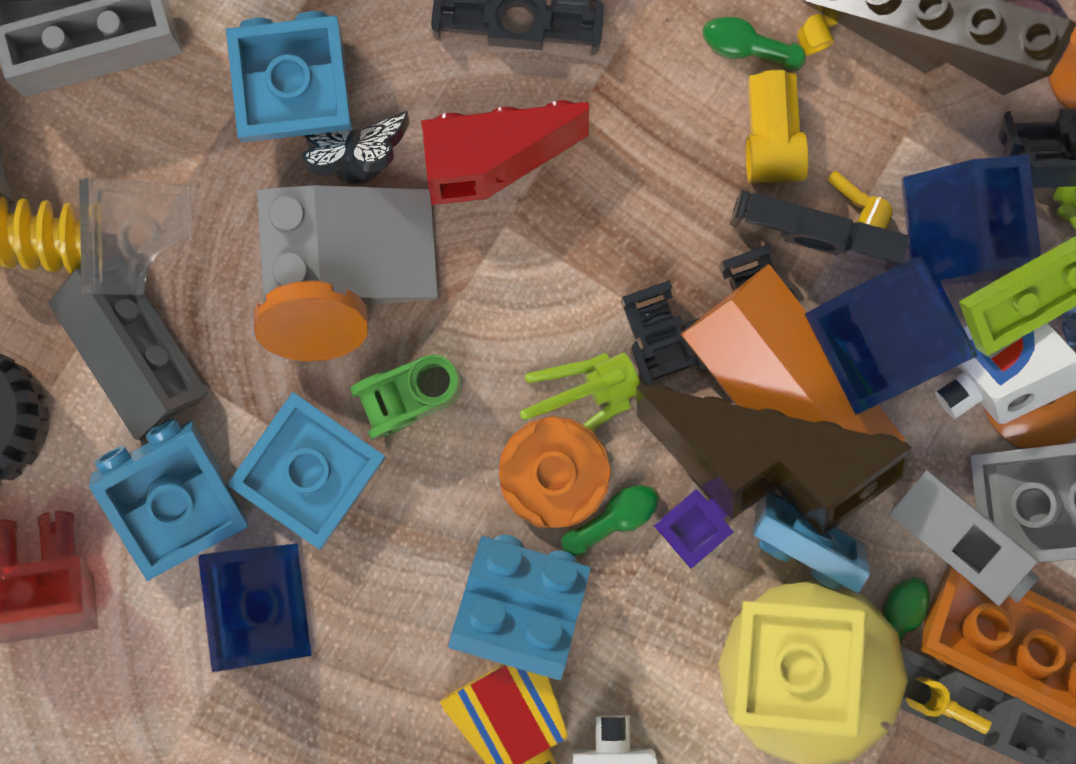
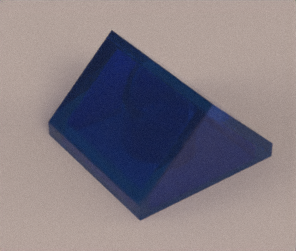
M298 543L198 555L212 673L312 656Z

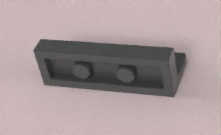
M120 255L76 269L49 301L52 311L135 440L146 437V434L165 418L198 404L209 394Z

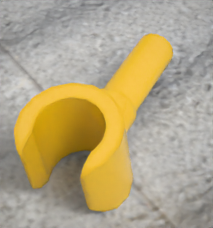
M822 13L812 15L806 20L804 26L797 32V38L800 45L805 49L806 56L821 52L834 44L835 41L829 28L836 26L838 22Z
M837 170L827 179L829 183L851 200L855 206L863 209L856 223L862 222L884 229L888 228L892 220L893 208L887 200L877 196L869 197Z
M926 677L916 678L917 681L930 687L931 698L926 704L922 705L906 697V702L912 709L931 717L943 714L960 721L984 735L987 734L991 727V721L958 705V702L950 699V693L943 684Z

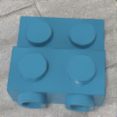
M308 11L296 15L293 21L273 23V20L269 18H250L242 21L240 27L226 28L237 136L241 143L352 130L342 29L337 15L328 16L327 13L322 11Z
M170 419L159 424L146 434L149 443L130 453L125 446L112 449L95 461L94 464L98 470L91 473L88 487L146 581L248 527L246 516L220 474V466L193 420L181 426L176 419Z
M481 535L447 648L561 681L591 567L578 564L577 559L566 551H553L547 555L524 548L522 542L511 535H499L494 539Z

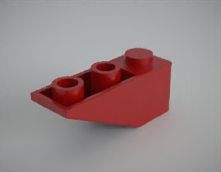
M558 100L544 107L518 109L504 106L496 108L490 113L472 115L444 113L435 119L421 120L431 205L488 199L588 137L589 103H573L567 100Z

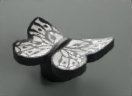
M403 111L362 130L354 129L353 131L345 130L305 135L309 148L303 152L302 158L305 168L310 173L319 176L337 172L338 178L342 182L349 184L363 183L373 179L380 170L386 168L393 161V147L402 140L410 123L408 111Z

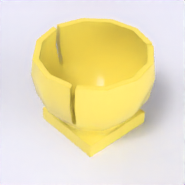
M815 578L770 587L754 602L743 601L742 612L733 620L718 663L725 709H729L728 716L733 720V724L739 727L758 751L792 764H837L856 760L890 732L881 725V722L895 724L908 682L898 632L866 595L856 593L846 587L834 590L819 581L816 582Z

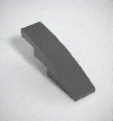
M901 646L908 682L900 709L1024 764H1076L1075 727L1025 703L1018 697H1013L997 688ZM926 677L943 684L950 693V699L958 702V705L991 721V727L987 734L984 735L952 717L949 718L943 714L931 717L912 709L907 704L906 697L922 705L926 704L931 698L930 687L917 681L916 678Z

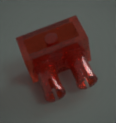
M54 511L55 521H51L49 512L40 514L37 517L41 561L18 565L17 522L0 519V644L98 629L94 573L80 555L76 556L73 525L75 519L72 512Z

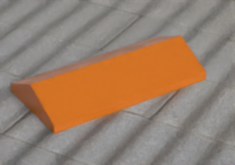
M770 264L763 267L680 334L735 405L756 410L774 409L788 417L811 422L830 421L844 429L871 435L884 433L895 436L903 442L906 440Z
M948 565L928 607L924 620L921 651L1013 697H1018L1025 703L1076 728V612L1031 590L1018 603L1007 596L998 606L951 565Z

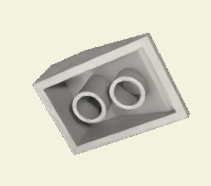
M320 185L257 189L264 302L266 294L276 287L298 281H322L333 284V291L346 295V289L356 293L365 305L439 300L433 216L429 189Z
M1076 443L970 455L975 503L979 511L1039 559L1037 563L1076 560Z

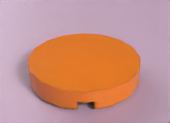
M322 281L293 282L276 287L266 294L263 304L257 303L254 309L255 338L267 351L282 358L304 362L327 361L338 358L360 347L367 337V306L356 293L346 289V295L334 292L333 284Z
M548 416L530 421L511 436L500 456L499 479L503 498L517 516L536 527L562 528L580 524L597 511L609 489L611 465L606 447L591 428L573 418Z

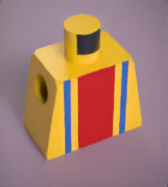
M501 664L442 697L440 700L443 710L486 764H557L550 748L569 737L549 678L526 670Z

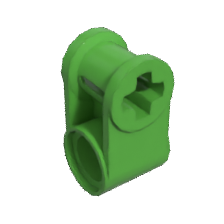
M432 354L423 356L396 369L386 370L361 380L350 387V392L353 397L360 398L372 427L368 434L371 441L399 432L415 424L419 419L448 408L461 395L463 383L460 373L451 361L443 356ZM434 368L446 370L450 377L447 391L438 397L425 396L421 388V380L424 374ZM380 394H381V397H382V399H383V401H384V404H385V406H386V409H387V411H388V416L386 415V412H385V410H384V408H383V405H382V403H381V401H380V398H379V395H380Z

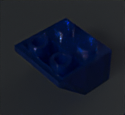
M1029 154L972 159L905 176L901 179L907 235H909L908 245L913 287L998 280L1041 256Z
M922 254L857 285L805 313L855 415L978 356L926 254Z

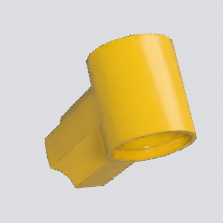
M770 70L750 75L747 80L750 134L747 135L745 148L748 183L806 181L808 173V145L805 133L800 132L797 75L795 73H788L785 70Z

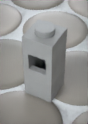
M926 470L890 513L894 519L998 606L1007 596L1018 603L1040 578L1031 570L1039 560L932 471Z

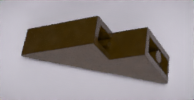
M803 0V3L832 18L839 24L925 74L945 63H949L1002 95L1052 75L1076 27V23L1070 19L1001 0Z
M640 384L636 387L637 417L731 519L740 515L777 488L818 533L823 536L902 479L906 473L911 446L889 434H866L844 429L830 421L811 422L788 417L774 409L756 410L733 405L719 397L708 396L701 398L678 393L667 386L659 384L649 386Z

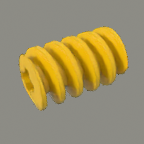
M0 196V266L11 269L20 263L22 268L34 271L42 264L46 271L52 273L60 271L65 266L67 272L73 274L76 269L88 265L94 256L98 235V216L95 205L88 204L82 220L76 219L74 205L66 202L58 218L54 217L52 203L49 200H43L37 215H32L30 202L27 198L18 200L15 212L10 213L6 197Z

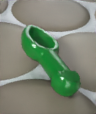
M717 17L708 21L703 27V37L706 43L723 57L743 59L753 55L783 65L782 69L787 71L799 70L806 63V52L802 46L795 42H792L790 45L760 35L748 21L741 18Z
M645 485L630 486L620 490L611 497L602 514L576 530L571 528L561 539L563 551L572 554L574 557H580L588 553V548L616 531L629 532L642 527L652 518L658 507V492L653 487Z
M911 577L901 581L890 591L884 603L883 616L898 632L900 644L906 633L919 627L927 615L930 593L927 583L922 578Z

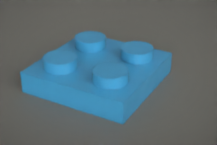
M292 392L227 483V486L317 549L322 550L387 457Z
M770 492L759 500L755 507L754 536L761 539L759 546L763 550L782 561L789 562L791 557L810 566L812 568L810 574L831 589H842L845 586L859 593L870 575L865 543L837 527L821 536L788 500L774 492Z

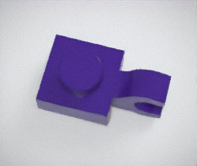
M697 489L693 490L653 525L690 569L734 533L723 520L727 516L725 511L712 497L707 501Z

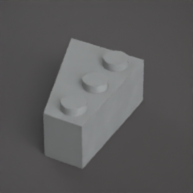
M0 0V64L4 79L23 97L183 54L168 0Z

